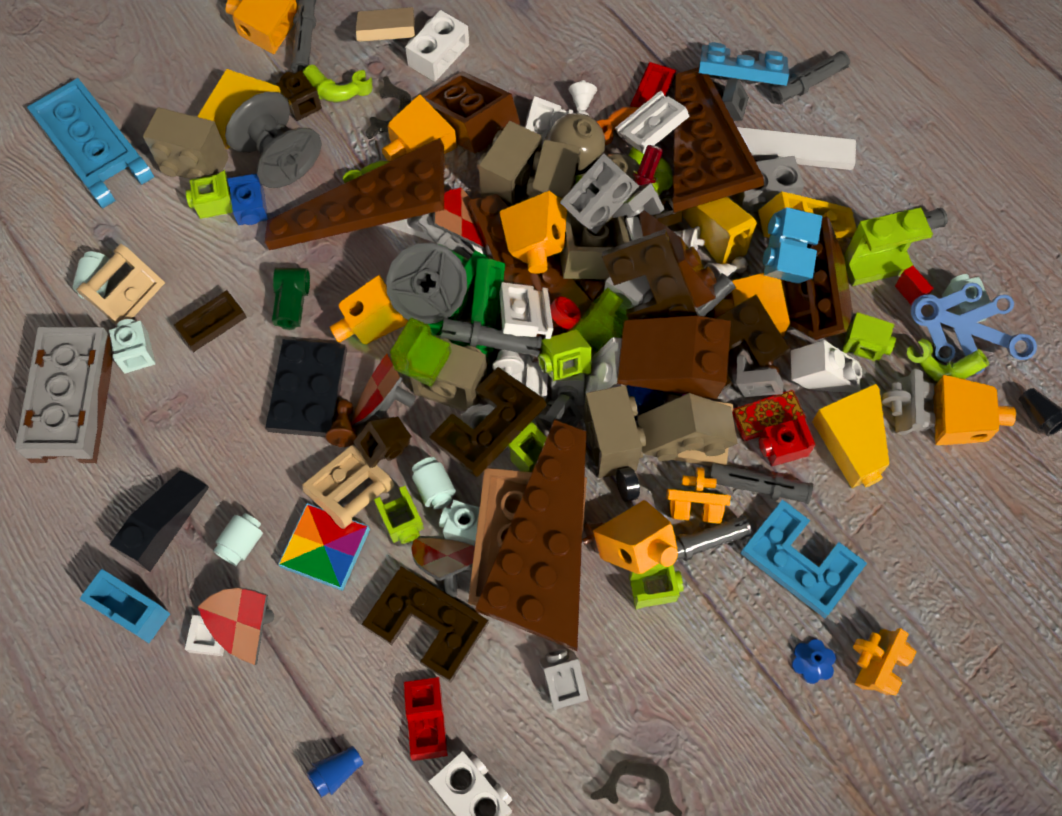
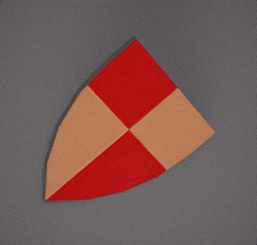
M462 187L450 189L444 193V210L434 212L433 225L485 250L467 207L471 198Z
M387 353L375 369L361 394L352 419L353 427L363 423L374 414L383 418L395 399L408 407H411L415 402V395L398 386L403 378Z
M415 539L411 552L418 568L439 581L444 579V593L452 598L456 597L458 594L457 573L473 566L475 546L447 539Z
M239 587L225 589L209 596L198 606V610L205 626L215 641L235 657L254 665L257 664L263 625L274 620L273 611L266 609L268 595L256 590Z

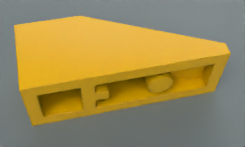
M783 191L758 210L763 236L770 238L768 224L774 213L786 207L821 215L822 218L827 216L830 219L836 238L853 237L857 229L852 208Z

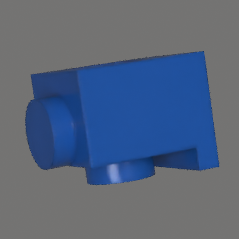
M257 173L227 178L230 187L232 210L238 225H254L268 220L265 192Z

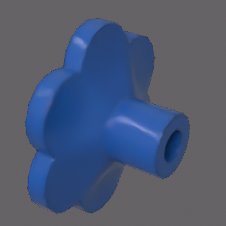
M813 639L808 644L799 643L795 647L794 655L796 658L792 662V669L795 673L803 675V679L807 683L815 684L820 679L828 680L833 676L834 670L832 665L836 660V656L832 650L825 648L822 641Z

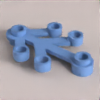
M967 283L961 290L940 299L934 295H922L915 299L911 305L912 319L921 326H927L935 345L934 355L942 362H948L954 358L955 348L947 343L940 323L953 327L965 356L977 350L971 335L1007 348L1010 356L1015 359L1027 360L1036 353L1037 343L1032 336L1027 334L1011 336L977 323L996 314L1011 312L1014 307V301L1008 295H998L992 302L961 315L946 311L964 301H978L982 296V288L977 283ZM970 286L977 289V295L973 299L968 298L965 294L966 289ZM1001 298H1005L1008 301V308L1003 311L997 307V302ZM926 304L931 305L933 308V313L928 317L923 316L921 313V308ZM1023 340L1026 343V349L1018 353L1015 350V344ZM943 346L950 348V355L947 358L939 356V349ZM986 368L980 370L976 374L982 373Z

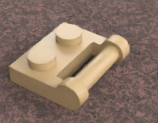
M119 244L114 249L115 254L87 283L83 282L76 289L82 297L91 302L116 325L121 320L132 319L165 284L156 273L123 244ZM124 263L132 267L105 298L97 293Z
M351 445L302 484L303 492L326 511L340 528L345 529L352 523V517L382 492H389L394 487V482L377 465L370 468L359 450L354 445ZM368 477L374 481L346 506L342 507L338 503Z

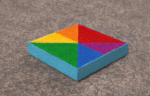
M307 503L278 565L282 569L343 591L370 528L368 525L352 520L351 524L342 529L326 511Z

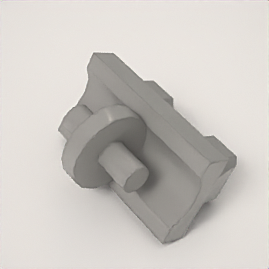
M913 369L910 375L895 380V383L891 384L892 391L882 395V404L892 407V415L895 416L896 434L904 436L914 430L926 431L935 426V414L924 409V403L932 400L934 396V384L923 380V371Z

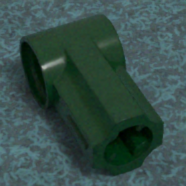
M276 267L273 274L275 301L272 322L274 326L281 327L282 329L294 330L296 327H301L304 296H308L310 290L309 269Z

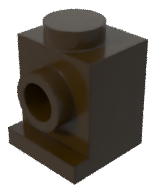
M302 70L297 73L286 72L281 76L280 81L276 83L280 88L281 94L287 98L290 113L296 121L322 109L317 89L311 85ZM309 99V101H307V102H305V103H303V104H301V105L298 106V104H300V103H302V102H304V101H306V100Z
M396 416L369 421L354 440V444L368 466L373 468L380 460L386 459L390 461L400 456L404 451L403 448L408 447L412 436L400 418Z

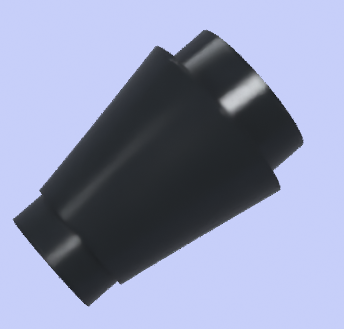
M1035 388L1028 389L1019 397L1018 401L1022 404L1039 433L1044 432L1046 436H1052L1062 429V408L1038 392Z

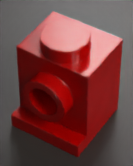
M804 415L797 416L796 419L765 427L759 438L760 451L763 457H768L771 467L808 457L816 445ZM787 436L789 442L783 441L782 438Z

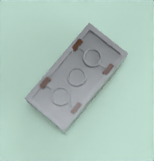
M38 327L15 449L30 463H48V459H55L57 457H74L80 463H97L112 370L111 341L103 327Z

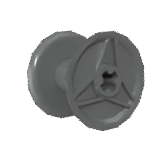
M270 91L257 94L242 103L232 114L226 126L225 138L228 146L237 152L251 153L258 150L260 154L262 153L257 166V175L260 183L268 188H281L297 181L313 167L320 155L322 142L320 135L311 128L299 127L289 130L286 127L290 115L288 100L281 93Z
M417 243L402 250L392 261L386 276L387 295L393 308L405 319L427 327L428 324L444 320V317H451L462 305L467 291L466 271L460 259L447 247L435 243ZM433 282H435V288L431 287L429 288V291H427V286H432ZM474 293L470 297L469 301L463 308L462 312L460 313L456 321H459L462 318V316L469 310Z

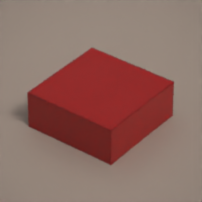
M914 265L904 270L895 284L896 289L910 305L918 297L930 295L934 289Z

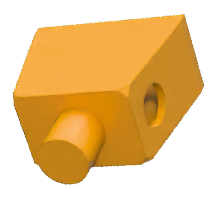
M228 0L226 3V13L233 15L238 34L272 54L276 53L293 27V18L298 8L296 0Z
M418 95L388 123L387 127L391 143L382 148V153L387 161H392L441 137L444 144V154L457 148L455 129L421 95Z
M550 191L500 211L508 251L512 256L528 263V271L534 274L546 272L548 269L547 257L562 252L565 246L567 209L560 203L562 199Z
M764 273L733 280L732 282L736 288L726 296V299L721 300L711 310L712 318H717L757 294L782 337H784L790 324L781 279L764 276Z
M378 275L339 303L338 306L345 318L329 327L339 343L355 334L363 344H368L409 324V321L393 308L387 295V285L382 277Z
M943 375L934 387L935 445L987 442L999 431V425L1013 426L1015 423V408L998 405L997 389L994 386Z
M645 500L593 530L600 558L636 574H643L657 564L669 567L675 563L678 556V548L671 522Z

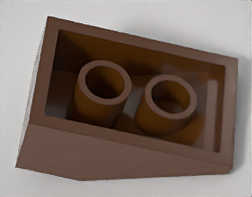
M464 71L459 72L422 95L455 129L456 143L474 154L485 150L493 142L499 130L503 131L509 121L520 125L511 93Z
M643 210L639 214L643 237L666 229L696 308L716 299L713 287L717 283L716 278L709 266L703 267L696 249L693 246L689 248L680 236Z
M703 316L624 320L617 384L681 394L691 393L701 397L717 399L727 382L731 321Z

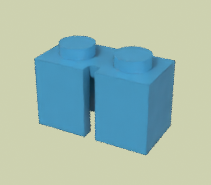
M788 207L773 214L768 224V234H770L769 245L763 255L764 276L795 283L813 279L817 250L807 248V244H818L822 222L821 215Z
M103 569L99 571L79 598L147 643L152 641L170 615L159 604Z

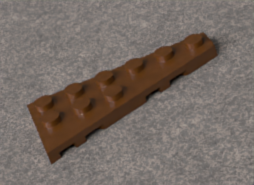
M699 67L677 73L675 98L678 103L686 107L690 117L675 128L674 213L764 186V176L710 76L699 73Z
M441 137L267 220L264 243L269 250H274L444 210V144Z
M498 194L469 200L467 207L488 258L505 263L504 283L533 286L536 291L548 288L550 304L557 297L562 296L573 301L579 308L581 319L571 329L559 326L552 319L553 331L551 337L577 329L591 348L605 345L612 337L621 338L622 335L573 279H563L561 266L552 256L547 257V271L534 274L528 271V263L510 254L500 217V211L508 208V206ZM537 334V335H536V336H542V340H543V339H546V338H545V334ZM540 347L538 348V350L540 351L539 354H542V350ZM529 355L532 363L539 361L538 357Z
M554 420L475 609L478 613L577 651L586 431Z

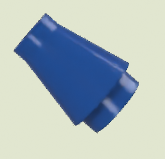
M351 746L342 752L313 763V768L307 771L306 774L314 789L322 798L328 793L332 796L364 763L354 746Z

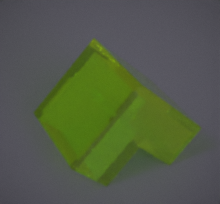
M607 288L589 305L580 321L573 330L577 329L594 351L598 352L612 337L622 338L624 321L615 312L623 302V299Z
M412 317L390 351L394 370L430 387L433 386L452 353L450 343L432 336L430 325Z

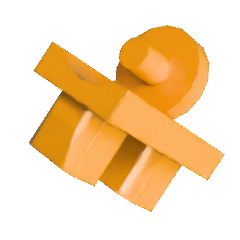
M703 467L696 468L695 476H682V485L694 486V491L666 489V499L670 500V518L689 520L691 502L703 503V522L720 524L724 515L725 505L730 506L731 495L703 492V487L715 489L717 483L716 478L704 477L705 471Z
M897 628L896 631L880 629L878 634L871 632L868 641L856 639L853 648L861 654L857 665L862 667L854 684L862 690H876L885 695H896L902 685V679L895 675L892 669L895 663L899 666H908L912 663L917 652L906 641L909 634L901 628Z

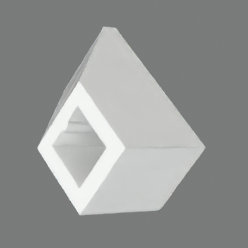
M823 340L791 350L792 381L810 391L849 393L861 391L860 379L862 378V368L859 362L827 341Z

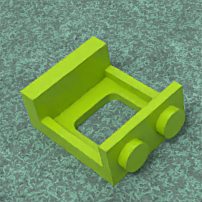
M921 207L860 221L844 254L846 271L852 286L899 276L904 270L913 265L907 252L911 243L933 236Z

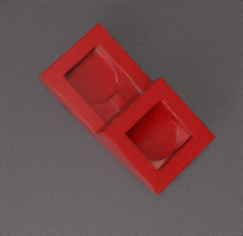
M435 677L404 682L405 710L408 720L411 760L418 761L448 756L440 678Z

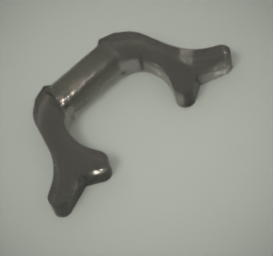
M385 76L383 78L384 87L379 90L380 97L382 99L397 98L400 100L397 115L412 99L407 91L394 86L390 82L389 77ZM371 117V125L365 132L367 139H372L377 134L388 132L387 126L391 120L382 121L376 117Z
M622 760L614 766L605 785L590 795L592 800L606 798L612 804H616L618 802L616 787L621 776L630 775L655 781L660 788L659 799L654 806V811L660 813L666 810L674 816H682V811L672 800L668 775L658 765L633 760Z

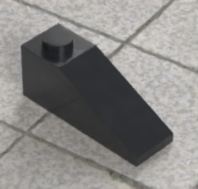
M180 470L129 516L109 545L123 557L151 572L208 490V485Z

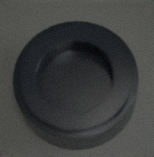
M631 467L617 469L616 482L622 500L628 502L638 499L640 487L635 471Z

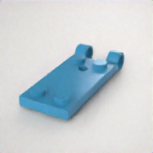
M79 78L27 107L102 209L116 201L103 182L128 167L141 185L154 178L148 165ZM103 151L100 155L94 156L96 152Z

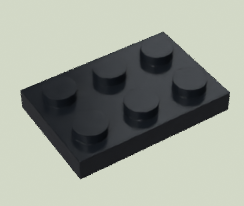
M282 340L265 426L268 432L326 437V433L332 428L336 419V408L339 402L347 355L346 345Z

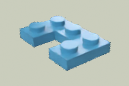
M711 42L709 45H702L699 73L787 86L789 77L788 58L784 57L781 52L766 51V54L759 53L758 60L754 61L755 58L748 55H738L737 58L730 57L731 49L726 48L721 43Z
M782 499L740 554L825 619L866 566L867 562L838 542L818 567L791 546L810 520Z

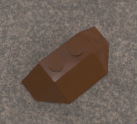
M826 216L822 218L818 244H807V248L817 250L813 279L801 283L781 280L790 321L789 327L814 340L847 332L853 316L845 259L830 219Z

